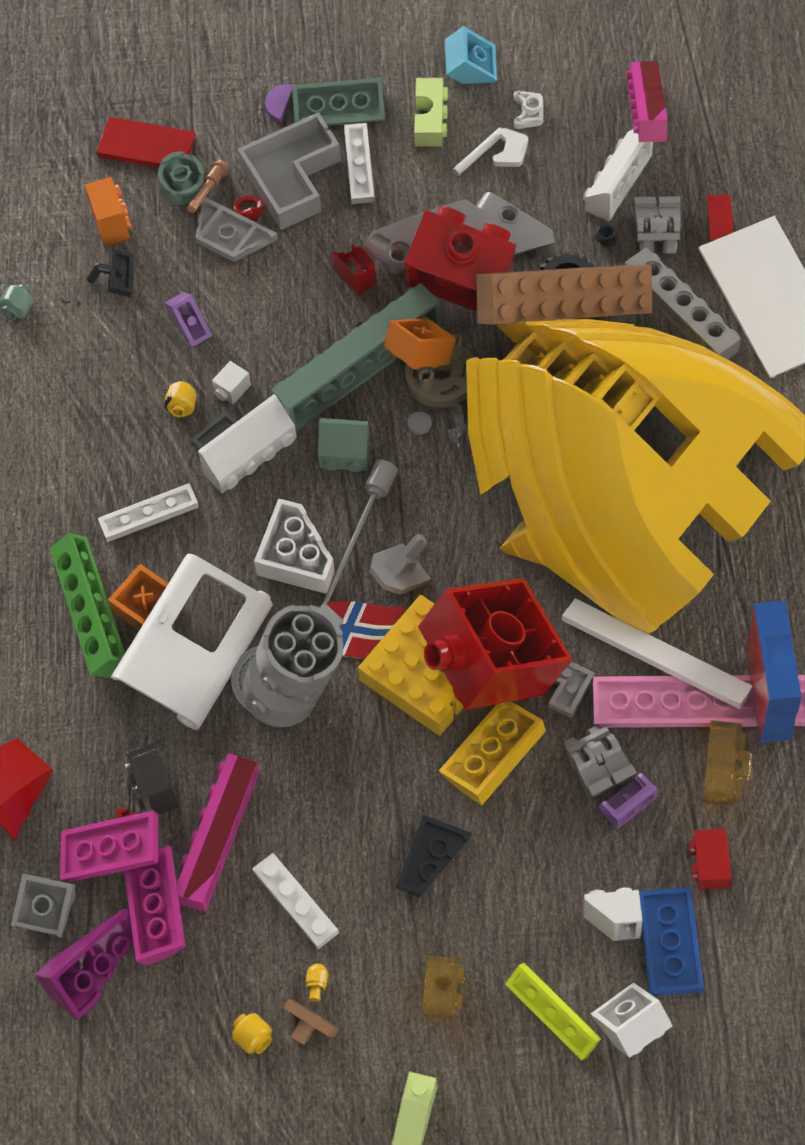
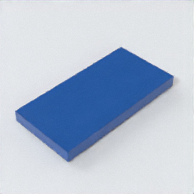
M691 887L639 891L642 914L641 930L649 994L654 997L703 993L704 984Z

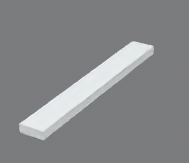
M576 598L562 615V621L738 709L742 707L752 692V685Z

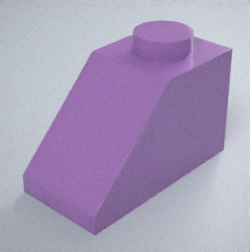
M183 292L164 303L173 323L191 347L212 336L191 294Z

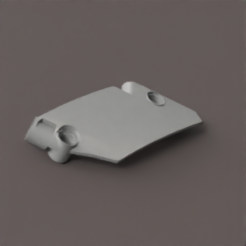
M491 192L485 193L477 205L472 204L466 199L444 205L463 213L466 216L464 224L482 231L485 223H491L508 230L511 233L509 242L516 244L515 255L555 243L551 228ZM439 207L428 211L437 214ZM424 212L378 230L374 229L362 249L378 261L384 262L385 268L389 273L393 275L401 274L404 271V262Z

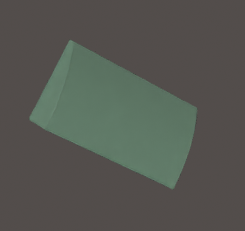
M381 78L292 85L295 123L318 112L327 126L385 121Z

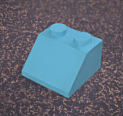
M464 26L445 39L446 75L462 84L494 83L497 81L496 48L493 43Z

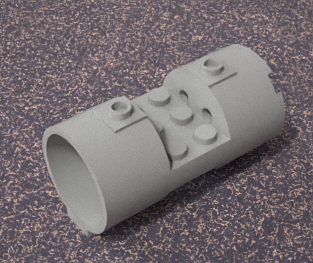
M325 603L320 608L313 605L309 607L291 605L277 612L269 621L242 684V695L245 705L250 713L262 723L274 727H289L305 720L314 709L339 664L343 654L342 631L340 628L344 620Z

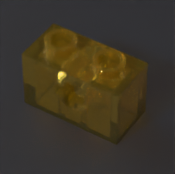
M427 956L423 998L424 1017L456 1019L457 1010H462L463 994L458 993L459 984H464L465 968L460 967L459 958ZM442 984H448L446 991H441Z

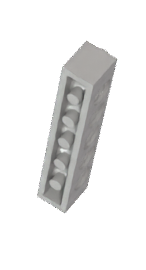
M644 248L624 263V265H651L652 275H655L652 276V304L691 342L699 344L726 359L739 352L741 340L739 334L734 329H730L719 314L712 312L708 308L707 303L692 292L688 284L681 282L675 272L661 262L657 254Z

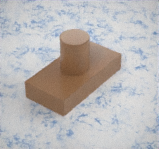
M288 998L283 1007L301 1019L291 1037L303 1045L306 1044L315 1028L332 1038L335 1037L339 1030L335 1025L292 999Z

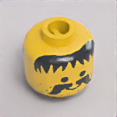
M183 381L171 384L167 388L164 401L166 411L175 417L191 415L195 408L196 390L189 383Z

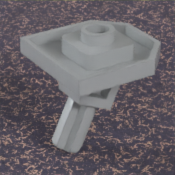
M416 534L407 546L402 543L373 555L369 572L383 590L401 595L429 584L431 578L416 559L418 554L427 545V539L420 534Z

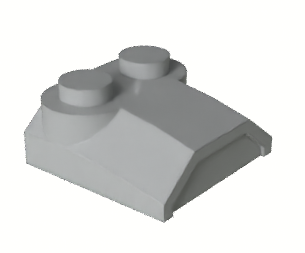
M23 874L11 926L63 937L71 905L76 899V885Z

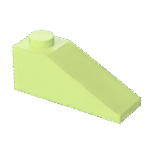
M409 1072L392 1145H422L437 1091L436 1078Z

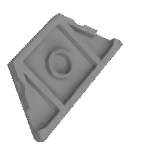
M206 197L201 203V213L198 217L199 225L195 236L196 243L232 262H236L278 239L276 232Z

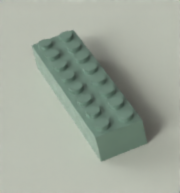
M422 283L415 288L408 289L398 300L390 302L384 310L372 315L363 325L352 329L349 335L342 340L334 342L328 350L322 354H317L311 362L304 367L296 369L290 377L278 382L271 389L272 395L279 399L294 423L295 431L302 428L397 359L384 347L390 320L427 317L441 327L439 300Z

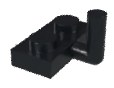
M111 249L109 252V265L96 263L87 276V281L94 283L100 273L108 274V292L130 297L133 293L134 254Z

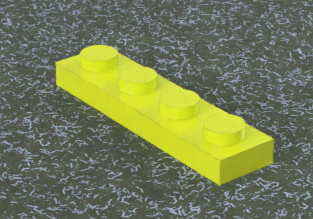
M525 963L518 965L505 985L581 1060L586 1059L601 1038Z

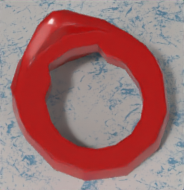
M244 195L234 202V211L254 222H257L263 212L264 204L257 196ZM245 202H253L257 205V207L243 211L240 210V206Z

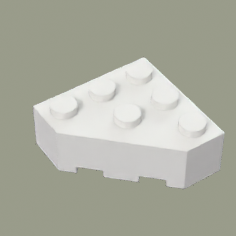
M278 499L254 560L257 575L327 594L335 575L332 556L325 548L303 505Z

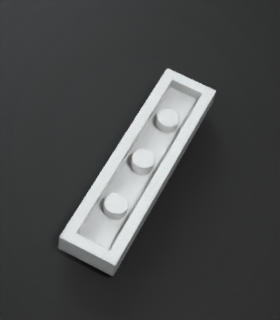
M367 123L344 125L352 204L375 202Z
M190 483L99 517L98 520L107 542L199 508Z
M274 853L252 868L257 878L317 949H320L339 934L335 925Z

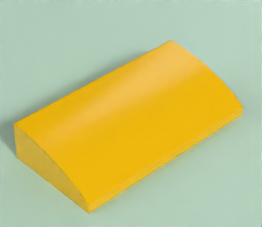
M513 702L496 704L440 768L439 773L457 789L482 806L546 732L543 720Z

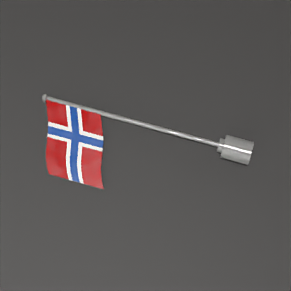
M376 460L364 487L370 499L322 605L325 603L344 620L340 628L343 641L342 656L360 660L366 659L401 618L407 607H384L355 601L329 602L374 499L387 496L398 472V468L386 460Z

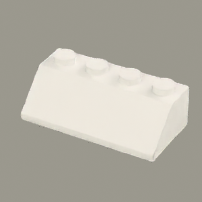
M633 130L628 131L624 139H619L616 151L613 155L610 154L605 162V168L602 172L599 171L597 173L593 186L587 188L584 193L583 200L585 201L586 212L610 221L651 158L653 142H639L638 134H633Z
M275 395L269 397L198 450L204 476L221 494L228 489L234 488L239 480L246 475L254 473L259 465L271 460L283 447H288L297 438L294 423Z

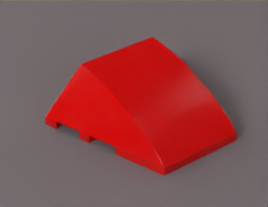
M18 738L0 746V828L15 841L19 836V830L24 821L30 815L29 812L33 804L40 797L53 773V769Z

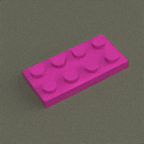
M154 811L61 831L60 880L65 883L158 863V814Z

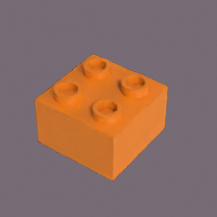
M111 177L85 184L91 211L104 247L129 240L128 230L132 229L126 204L122 200L123 197L119 185H114Z
M427 317L390 320L384 347L394 357L400 358L407 363L409 368H437L439 365L450 364L456 338Z
M139 564L108 599L112 613L139 632L169 583Z

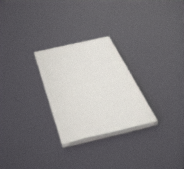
M769 217L756 224L701 245L698 250L769 379L805 364V269L776 217Z

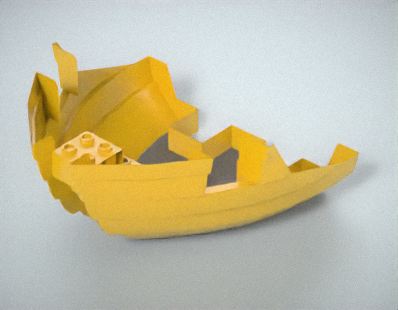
M557 319L498 324L497 327L514 343H517L504 360H498L497 358L479 359L478 357L468 359L466 361L468 435L480 494L485 493L492 486L510 476L511 486L524 521L517 526L500 549L506 554L548 567L616 619L650 634L697 596L714 575L679 540L680 536L695 517L700 514L728 542L742 538L771 501L736 467L752 445L756 443L783 471L799 466L805 458V415L782 394L746 369L699 344L652 328L593 319ZM654 406L686 436V439L667 462L634 431Z

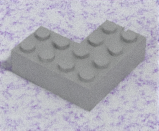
M319 112L237 149L241 168L280 230L322 212L320 195L307 176L340 162L341 153L340 144L331 130H328V126Z

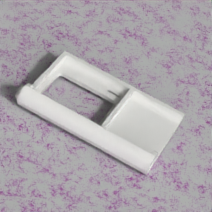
M187 554L110 678L122 681L178 714L177 719L182 724L191 729L198 730L232 675V670L238 659L245 653L272 608L271 597L263 591L254 590L198 556ZM203 575L212 577L246 599L215 652L207 651L172 630V624Z

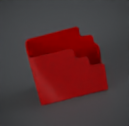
M351 242V252L349 251L346 254L344 252L337 254V251L331 252L333 269L358 296L377 284L375 262L361 246H355ZM344 262H353L356 265L355 272L353 273Z

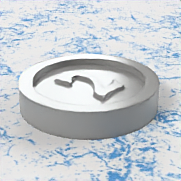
M419 411L409 416L407 424L412 433L421 435L430 430L432 422L427 413Z

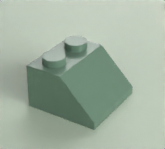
M320 418L318 440L320 468L331 471L336 469L352 472L368 471L371 451L368 421Z

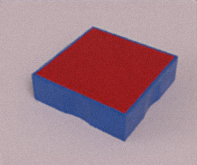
M786 601L754 603L745 650L750 681L753 686L752 694L760 743L791 740L802 695Z

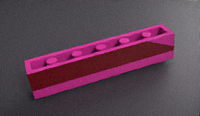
M658 61L631 62V70L626 71V82L628 84L630 112L632 113L633 134H638L639 142L667 141V114Z
M229 753L226 760L221 761L217 772L219 778L217 783L212 784L209 790L208 798L210 801L207 808L203 807L200 813L199 822L201 824L198 831L194 830L191 836L190 852L184 855L181 862L182 872L180 877L176 878L180 905L206 912L260 773L256 761Z

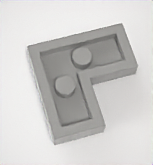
M571 662L554 682L558 687L549 701L548 707L572 718L591 685L595 673Z

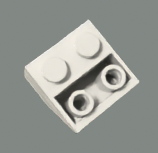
M620 888L616 892L605 893L604 890H594L589 892V894H584L583 914L586 920L613 941L640 939L642 914L639 890Z

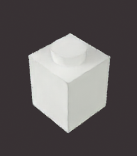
M229 361L212 380L214 394L222 401L226 400L232 405L251 386L249 372L232 361Z

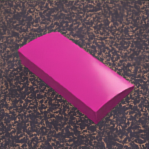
M170 846L158 849L157 864L124 871L135 957L137 962L146 966L164 960L185 948L172 849Z

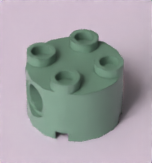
M185 152L171 153L163 158L158 169L160 193L173 206L190 203L204 183L202 164L195 156L185 154Z

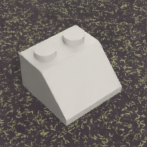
M634 982L591 1013L593 1019L615 1047L629 1058L641 1052L646 1045L654 1039L661 1037L665 1031L673 1026L660 1001Z

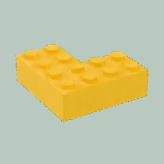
M420 594L358 667L359 680L428 729L441 736L454 720V714L458 715L464 707L454 696L453 688L446 675L439 670L430 669L425 662L424 649L427 642L418 626L434 606V603Z

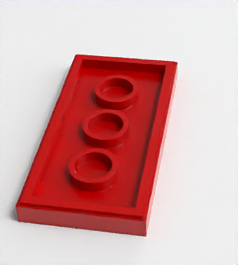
M109 116L96 153L97 157L159 168L163 158L171 153L185 152V154L190 155L196 134L194 131Z

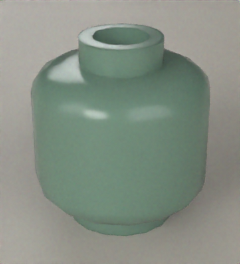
M21 284L18 286L10 285L0 298L1 313L11 320L24 318L34 303L30 289Z

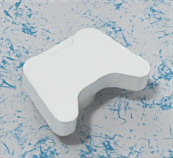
M524 91L514 92V101L522 106V114L514 119V127L522 129L541 125L543 123L542 95Z
M507 128L501 129L500 137L506 144L501 153L493 156V165L500 167L521 166L528 147V137Z

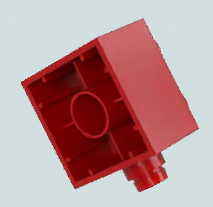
M439 206L437 214L425 210L404 262L405 285L415 288L422 283L435 297L477 312L476 274L511 272L516 244L509 242L511 233L491 223H485L482 231L464 224L466 216L450 207Z
M524 578L446 589L418 626L427 642L424 649V659L427 666L432 670H439L446 675L453 688L454 696L461 702L465 710L543 696L573 660Z

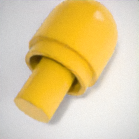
M313 964L307 970L305 984L307 985L306 988L310 990L309 1000L312 1002H319L321 992L325 991L327 987L328 971L321 964Z

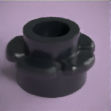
M601 225L595 234V240L600 242L602 246H610V244L616 243L618 239L617 232L612 225Z

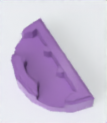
M294 84L277 86L266 96V111L273 121L282 123L293 95L292 85Z

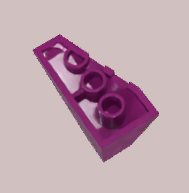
M124 908L59 953L35 974L47 995L76 1020H79L98 1002L102 995L100 991L106 981L111 980L115 973L113 969L120 957L125 956L133 942L131 919L128 910Z

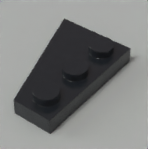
M423 815L395 888L420 898L472 837L473 833Z

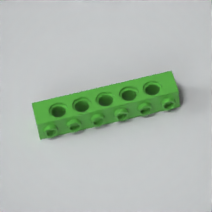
M68 533L50 548L53 563L60 579L90 675L109 678L125 655V651L88 539L85 536Z

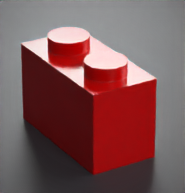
M726 829L694 830L693 840H689V855L694 856L695 865H691L692 881H697V890L730 888L731 870Z

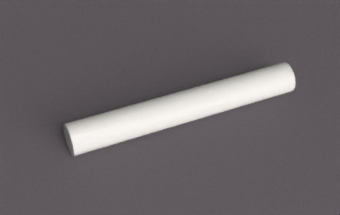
M499 127L452 169L453 173L459 176L501 138L500 131L502 128Z

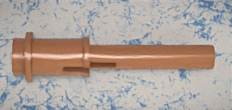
M218 160L211 165L210 172L204 178L205 183L187 206V210L190 213H194L210 190L215 188L222 177L228 174L226 162Z

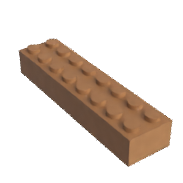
M619 265L476 274L478 324L495 325L524 321H549L652 313L651 265Z

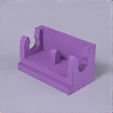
M639 773L627 786L609 800L603 801L598 806V810L617 830L656 800L658 789L642 773Z

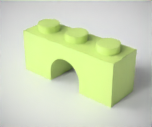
M416 78V110H426L429 112L426 114H415V146H442L443 137H447V123H443V119H447V105H443V103L448 101V87H444L443 78Z

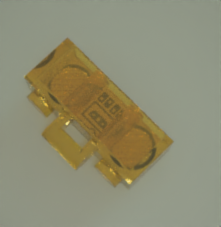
M711 720L703 802L734 805L736 797H741L742 781H738V779H751L753 753L740 751V749H745L746 733H742L741 723ZM736 759L742 760L741 770H735Z

